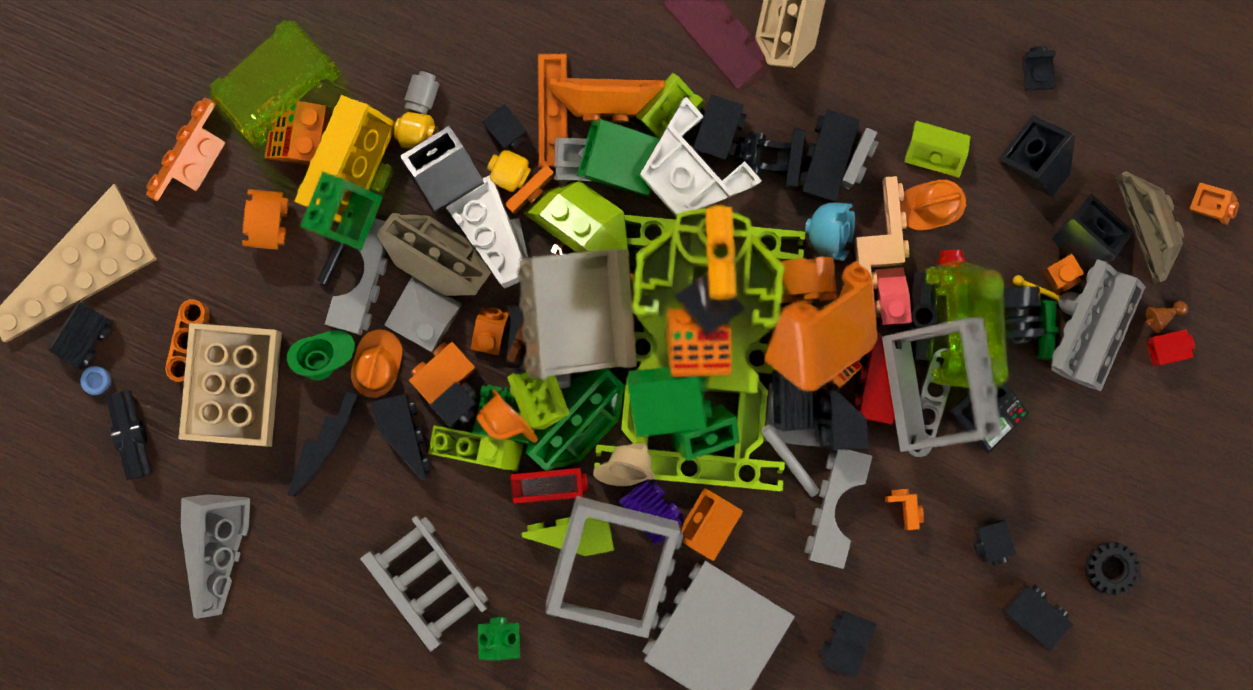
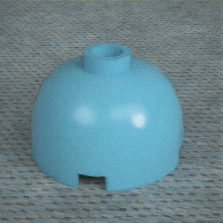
M824 204L814 212L812 219L807 220L805 234L809 236L810 244L820 256L832 257L833 260L840 261L845 260L848 256L849 251L844 249L847 241L852 243L855 228L854 211H849L853 207L852 204Z

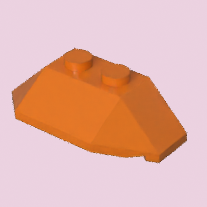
M550 78L548 81V89L576 117H583L585 122L599 120L600 117L612 118V122L616 123L629 122V118H633L665 87V80Z

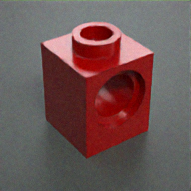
M1187 329L1146 339L1153 367L1194 357L1195 343L1192 335H1188Z

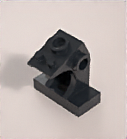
M794 128L791 142L789 143L767 141L765 134L750 132L749 136L739 138L735 149L736 167H739L745 161L756 175H761V171L785 174L784 189L796 190L798 187L805 130ZM761 148L778 151L776 165L759 162Z

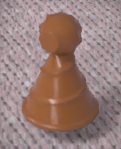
M1183 301L1176 302L1172 308L1148 307L1146 309L1147 320L1145 323L1147 326L1150 325L1156 333H1161L1175 315H1186L1189 307Z

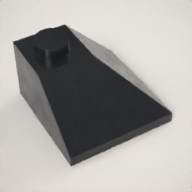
M1032 115L998 160L1031 187L1053 197L1070 175L1075 135Z
M1091 193L1062 224L1052 237V240L1059 249L1069 255L1073 254L1074 258L1113 261L1134 231Z

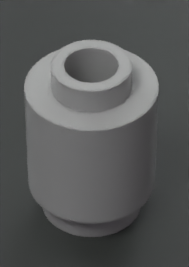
M420 71L419 75H412L404 99L406 110L427 115L428 110L432 109L440 85L435 81L436 76Z

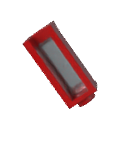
M580 468L511 474L513 504L576 498V496L583 497L582 491H588L587 475L581 474Z

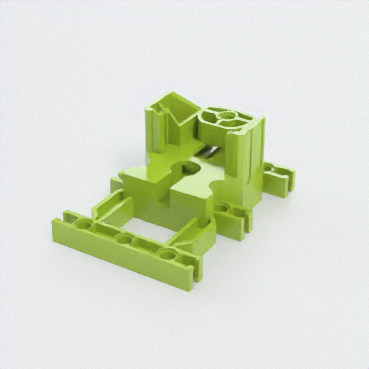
M705 208L680 212L676 220L624 215L625 224L641 227L640 238H627V246L643 248L637 253L632 311L644 332H634L635 343L639 340H645L651 347L650 352L644 356L636 353V362L641 364L635 371L670 367L665 339L668 309H684L675 298V294L690 285L692 279L697 280L709 272L707 237L705 236L707 232ZM732 212L736 297L743 304L745 310L731 319L729 323L731 334V375L706 377L708 391L739 394L737 425L740 443L734 445L733 458L704 455L692 459L697 465V472L691 477L682 474L681 464L686 459L678 452L647 449V453L651 456L650 471L655 474V480L782 491L783 480H778L776 485L759 482L760 468L777 467V473L782 474L785 462L749 459V454L764 441V435L761 430L765 427L768 390L759 381L757 374L772 375V370H776L766 361L762 366L752 365L749 361V356L753 351H760L766 356L770 344H761L759 340L773 329L780 318L779 305L782 300L783 286H781L784 273V266L780 261L800 259L804 256V250L801 249L798 250V254L781 252V240H798V245H803L806 232L751 227L750 219ZM652 226L657 227L661 231V236L654 241L647 239L645 236L646 229ZM764 237L773 239L775 249L769 251L760 240ZM717 247L713 252V256L717 259H723L729 254V250L725 247ZM626 377L621 430L633 444L644 443L648 447V436L636 437L627 386L628 377ZM596 445V456H601V451L613 453L617 447ZM595 463L594 469L600 466V463ZM744 465L751 466L755 473L754 478L749 482H744L739 477V469Z

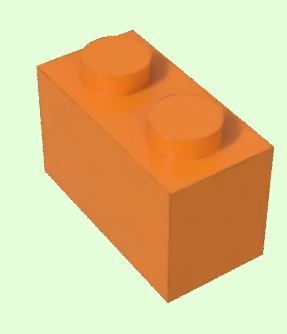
M445 342L433 351L432 354L435 357L426 364L423 361L411 371L413 377L409 381L429 404L456 381L462 383L477 369L453 342L449 345Z
M704 488L680 528V532L683 533L682 543L714 561L743 511Z

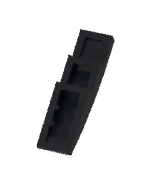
M346 391L338 417L326 415L318 441L305 440L288 495L298 496L321 471L336 450L348 428L360 395Z

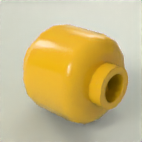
M413 112L403 114L401 118L399 117L396 120L394 126V138L398 140L402 148L406 149L414 148L439 132L430 115Z
M510 150L502 151L499 156L494 154L487 167V170L491 171V182L509 192H514L517 188L521 189L525 185L532 169L528 168L529 162L526 158Z

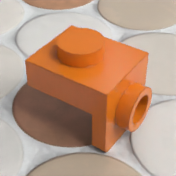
M481 307L475 322L471 349L499 355L509 314L502 312L496 307Z
M909 489L891 490L892 496H885V502L902 501L904 530L920 529L919 523L924 522L922 505L918 506L917 494H909Z

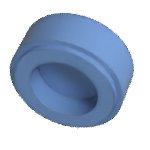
M92 366L82 373L80 382L85 392L92 395H101L109 390L112 379L110 373L105 368Z

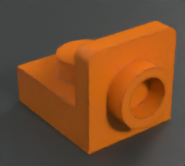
M1199 183L1190 210L1200 215L1218 219L1222 224L1228 225L1230 218L1234 219L1238 212L1239 202H1237V197L1232 191Z

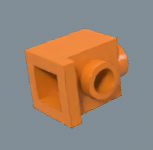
M1073 254L1041 271L1052 291L1058 295L1081 282L1079 276L1084 274Z

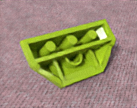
M581 181L543 191L544 193L537 197L534 203L530 204L524 211V215L577 253L608 249H628L624 212Z

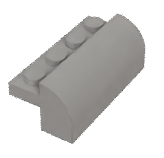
M1097 259L1094 267L1087 274V284L1083 293L1077 297L1075 303L1076 310L1073 317L1065 325L1064 338L1060 346L1053 353L1051 370L1076 383L1101 391L1146 286L1138 278L1117 272L1107 262Z

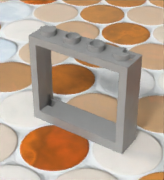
M982 318L963 319L882 337L901 452L1002 436L1001 420L996 403V390L991 373V360L988 355L986 331ZM961 331L977 431L927 439L911 342ZM910 436L913 438V444H911Z
M576 496L546 599V614L648 638L650 629H655L658 622L659 613L656 612L658 602L663 603L666 596L667 586L664 585L666 576H671L674 569L675 559H672L674 550L679 549L682 543L683 533L680 532L678 521ZM587 516L667 536L642 620L562 601Z

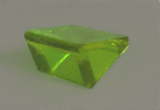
M380 162L369 190L384 195L395 172L392 166Z

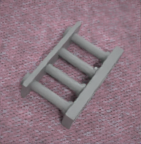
M418 515L411 519L417 527L382 554L380 552L375 554L373 550L369 551L360 559L431 652L442 643L439 639L442 636V631L476 605L481 612L486 610L488 606L485 602L489 599L479 586L474 589L433 535L436 529L428 518L424 517L421 519ZM424 536L434 551L400 577L396 575L393 578L387 570L390 566L389 562ZM442 559L452 573L416 600L414 598L410 600L404 592L407 590L406 586ZM457 583H460L469 597L435 623L430 622L428 624L422 616L425 612L424 609Z

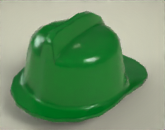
M341 330L327 331L298 340L290 347L287 353V363L289 368L296 374L314 381L328 378L335 369L342 367L351 359L355 351V342L350 334Z

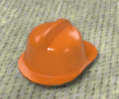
M936 180L916 185L907 189L904 193V200L900 201V212H905L907 226L915 230H928L951 224L964 214L966 208V197L963 190L956 183L949 180Z
M387 330L368 332L361 339L357 347L351 369V380L355 389L366 397L378 398L386 395L396 382L403 349L400 340L393 333Z
M492 390L494 397L477 414V420L486 433L497 439H507L521 433L530 441L537 442L535 433L524 419L510 408L495 390Z

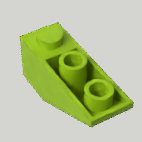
M433 426L428 454L518 472L524 443Z
M587 516L576 553L589 556L614 551L609 522ZM570 517L555 520L556 526L545 528L544 522L528 525V531L522 532V537L561 549Z

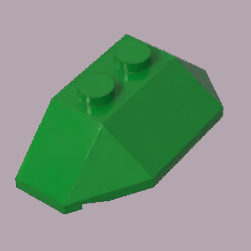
M607 368L574 378L571 388H565L562 391L570 414L544 430L533 429L537 442L530 441L526 453L545 471L579 463L619 421L623 393L626 386Z

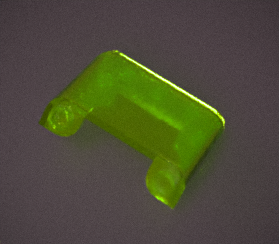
M284 20L279 23L274 29L275 33L224 78L216 79L210 86L209 97L256 149L267 141L264 136L266 128L270 131L273 130L275 126L272 123L314 86L318 89L322 86L319 81L327 78L332 83L342 74L335 63L294 20L289 22Z
M952 261L927 268V283L937 284L939 286L937 295L947 296L948 323L963 319H983L988 355L991 360L993 385L995 388L1000 387L1008 377L1003 304L1004 283L1001 275L996 270L963 261ZM961 331L949 334L950 349L941 352V358H945L942 366L932 369L933 383L970 388Z

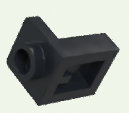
M1046 46L1032 47L1030 52H1026L1022 57L1025 91L1055 88L1053 58L1056 56L1055 50H1047Z

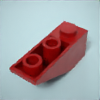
M877 332L878 336L874 348L865 354L869 355L867 365L860 369L858 383H863L861 395H855L853 406L867 418V421L893 425L895 414L881 333Z

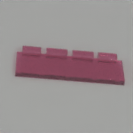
M665 0L663 2L736 88H739L763 67L760 62L765 56L758 42L754 39L747 46L744 44L751 36L748 30L737 18L729 24L725 22L733 13L722 0H712L710 3L707 0Z

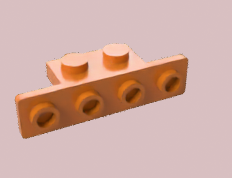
M204 97L202 101H198L191 111L192 118L187 126L184 125L179 130L176 137L178 141L173 150L167 151L161 162L163 166L158 175H153L149 180L146 193L148 197L158 201L172 177L191 189L198 190L226 143L202 128L214 109L216 102Z

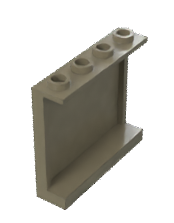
M608 249L519 259L518 278L522 286L520 307L524 313L525 326L523 327V338L527 347L525 367L529 372V377L545 379L546 376L611 367L628 368L637 366L628 249Z

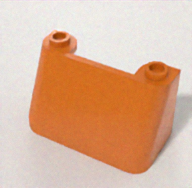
M856 261L844 270L842 275L844 285L840 296L829 306L818 312L807 303L796 302L781 312L764 360L802 390L814 391L870 352L875 346L878 334L872 276L866 268Z

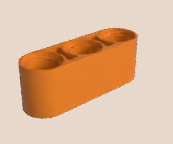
M187 300L179 308L166 362V374L175 382L184 383L185 375L178 377L175 368L180 362L186 363L187 349L183 347L182 339L189 333V323H209V308L197 300ZM198 306L201 310V315L197 320L191 321L188 312L192 307Z

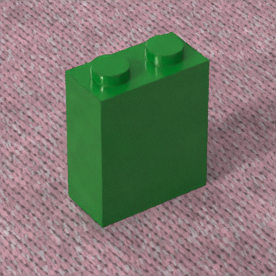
M603 119L593 120L576 176L636 196H649V192L652 189L640 177V173L660 139Z
M670 367L629 371L627 386L636 437L707 429V418L712 417L710 399H704V391H708L706 376H671Z

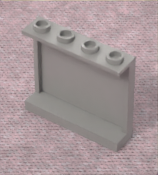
M706 560L703 561L702 565L696 563L688 578L692 579L688 588L684 589L681 587L673 600L677 605L672 614L666 612L657 627L662 629L656 639L651 637L642 651L646 654L644 661L690 690H751L795 616L711 565Z

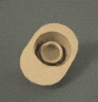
M644 443L618 446L614 450L609 462L598 466L593 472L596 479L614 486H630L645 480L654 479L655 476L650 471L651 456L647 453V445Z

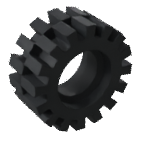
M1103 542L1098 547H1093L1091 554H1087V564L1084 563V568L1087 570L1085 576L1090 580V585L1097 588L1098 591L1119 595L1122 592L1130 591L1129 588L1137 584L1135 580L1140 578L1141 573H1138V568H1141V563L1137 561L1139 557L1136 553L1132 552L1133 549L1118 542ZM1109 557L1118 558L1123 565L1122 574L1113 580L1106 578L1102 572V564Z

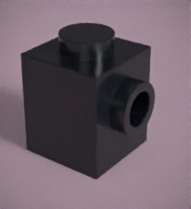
M1006 520L974 527L977 540L973 541V545L978 558L982 557L985 562L991 561L992 566L1009 562L1008 556L1016 555Z

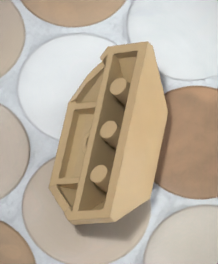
M825 0L763 1L755 38L766 57L767 64L795 68L815 48Z

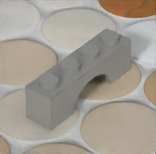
M374 218L362 251L359 250L364 260L363 277L356 288L349 293L332 297L325 325L362 335L363 330H368L372 314L368 313L371 302L376 303L380 291V286H376L379 275L385 274L388 259L384 258L386 249L377 236L378 231L386 221Z
M848 449L835 450V453L830 451L826 468L830 469L828 481H822L819 496L823 497L821 508H815L812 525H816L814 536H808L804 553L809 554L808 560L844 569L851 540L842 534L836 524L835 507L838 499L846 490L857 485L866 484L872 460L871 455Z

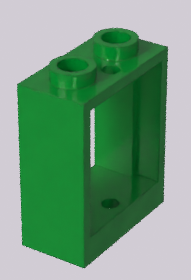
M322 171L301 227L362 251L383 196ZM347 189L352 192L337 231H331V225Z

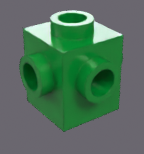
M507 617L490 618V623L478 624L479 659L507 660L520 658L519 623H508Z

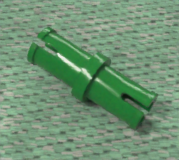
M1041 301V306H1039V316L1043 317V322H1040L1036 328H1043L1045 336L1038 337L1037 359L1052 360L1055 351L1056 334H1059V327H1056V301Z

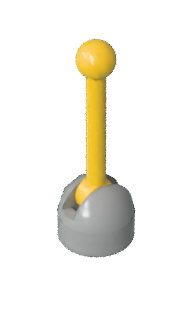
M1020 275L1013 278V284L1017 287L1037 286L1025 281ZM1039 287L1041 294L1058 300L1060 309L1066 314L1073 316L1076 310L1075 303L1080 294L1067 291L1062 295H1058Z

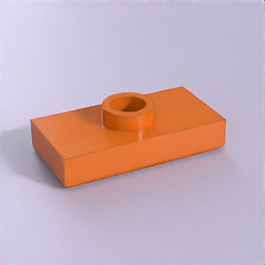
M548 165L541 168L506 202L507 209L513 215L528 202L533 204L536 198L544 193L542 188L555 176Z

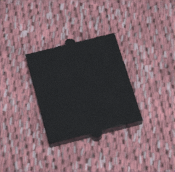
M709 272L697 280L692 279L690 285L675 294V298L706 336H709L723 325L728 326L731 319L745 310V307L737 297L720 300L710 299Z

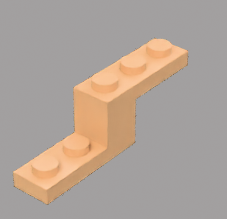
M897 176L885 177L882 181L887 235L857 237L854 240L855 260L870 272L873 289L878 288L876 272H871V268L902 265L905 263V258L909 257L908 240H903L902 229L907 227L905 212H900V201L904 200L902 183L897 181ZM879 300L874 301L876 318H880Z

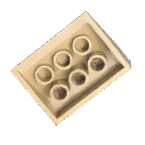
M189 323L179 439L272 447L282 332L271 329Z

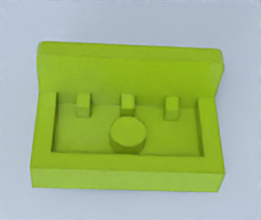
M672 73L665 81V87L635 117L655 137L661 139L683 99L687 97L698 111L703 107L705 101L702 97L693 93L679 76Z
M526 371L522 375L511 374L508 376L510 391L518 404L520 417L524 419L531 429L544 430L570 414L555 375L539 379L529 377V372Z

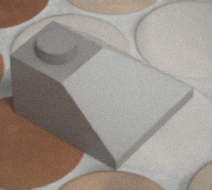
M412 276L384 326L433 353L440 345L463 304L450 296H444Z

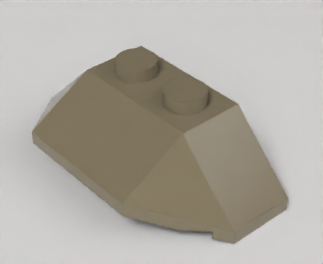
M1127 171L1116 176L1115 179L1154 285L1167 279L1183 245L1181 239L1184 237L1183 229L1179 222H1175L1172 211H1174L1173 201L1169 195L1165 194L1164 189Z
M392 213L377 233L378 238L395 266L444 296L476 295L491 274L485 261L468 239L430 216Z

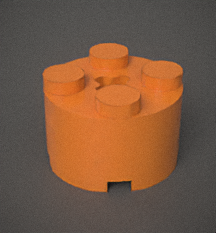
M248 189V196L253 197L252 201L246 200L243 233L249 235L248 241L242 240L243 247L278 250L279 245H285L286 228L281 227L282 216H288L289 200L288 198H283L282 192Z
M815 257V259L808 260L800 258L780 262L784 266L781 286H783L782 300L780 304L795 302L808 304L813 303V300L820 299V301L837 299L835 267L832 257Z

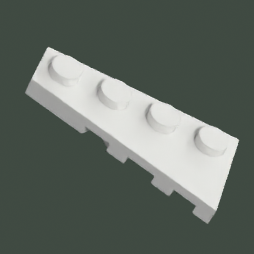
M489 175L483 178L484 184L446 208L500 284L507 288L520 282L518 278L519 259L524 257L498 187L491 182Z

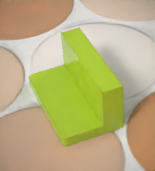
M916 121L904 162L960 178L968 156L970 136Z

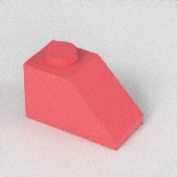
M904 268L874 270L878 281L876 298L880 303L879 327L908 325L912 323L910 295Z

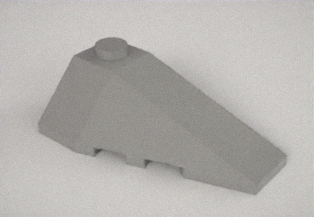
M207 494L181 498V532L193 616L196 619L222 614L232 583L230 574L234 561L238 562L241 554L238 552L242 536L247 535L249 528L250 498Z

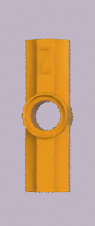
M713 206L706 208L710 299H730L736 297L732 207ZM717 247H725L729 250L728 256L723 259L714 257L713 252Z

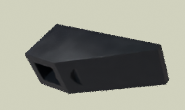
M401 394L371 402L378 431L420 479H428L427 472L431 471L428 455H422L420 444L424 443V437L421 427L415 426L413 416L418 415L414 398L409 399L407 394Z

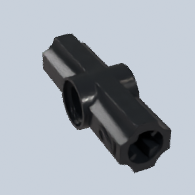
M913 273L911 297L912 323L909 324V331L935 326L937 321L936 306L939 275ZM922 309L928 312L930 319L927 325L917 322L915 315L918 310ZM934 337L911 342L913 359L915 361H932Z
M128 390L105 396L113 424L111 427L113 444L116 450L120 452L126 479L132 480L153 474L145 445L147 444L146 430L143 422L138 418L132 391Z

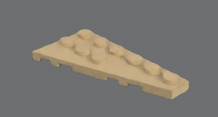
M113 184L0 305V337L3 342L7 343L74 306L78 301H83L157 260L116 184Z

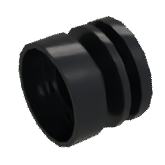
M1038 286L998 289L978 294L980 313L994 314V320L983 323L985 329L995 328L996 332L986 334V343L999 345L1020 344L1045 336L1043 328L1031 329L1030 324L1043 322V317L1029 316V310L1041 306L1040 288Z

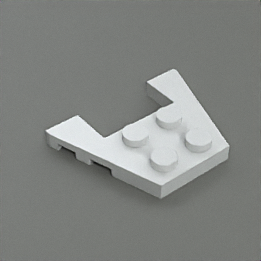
M687 97L683 99L640 173V177L676 217L680 212L702 209L753 188L762 181L745 161L724 180H721L684 140L682 136L704 117Z

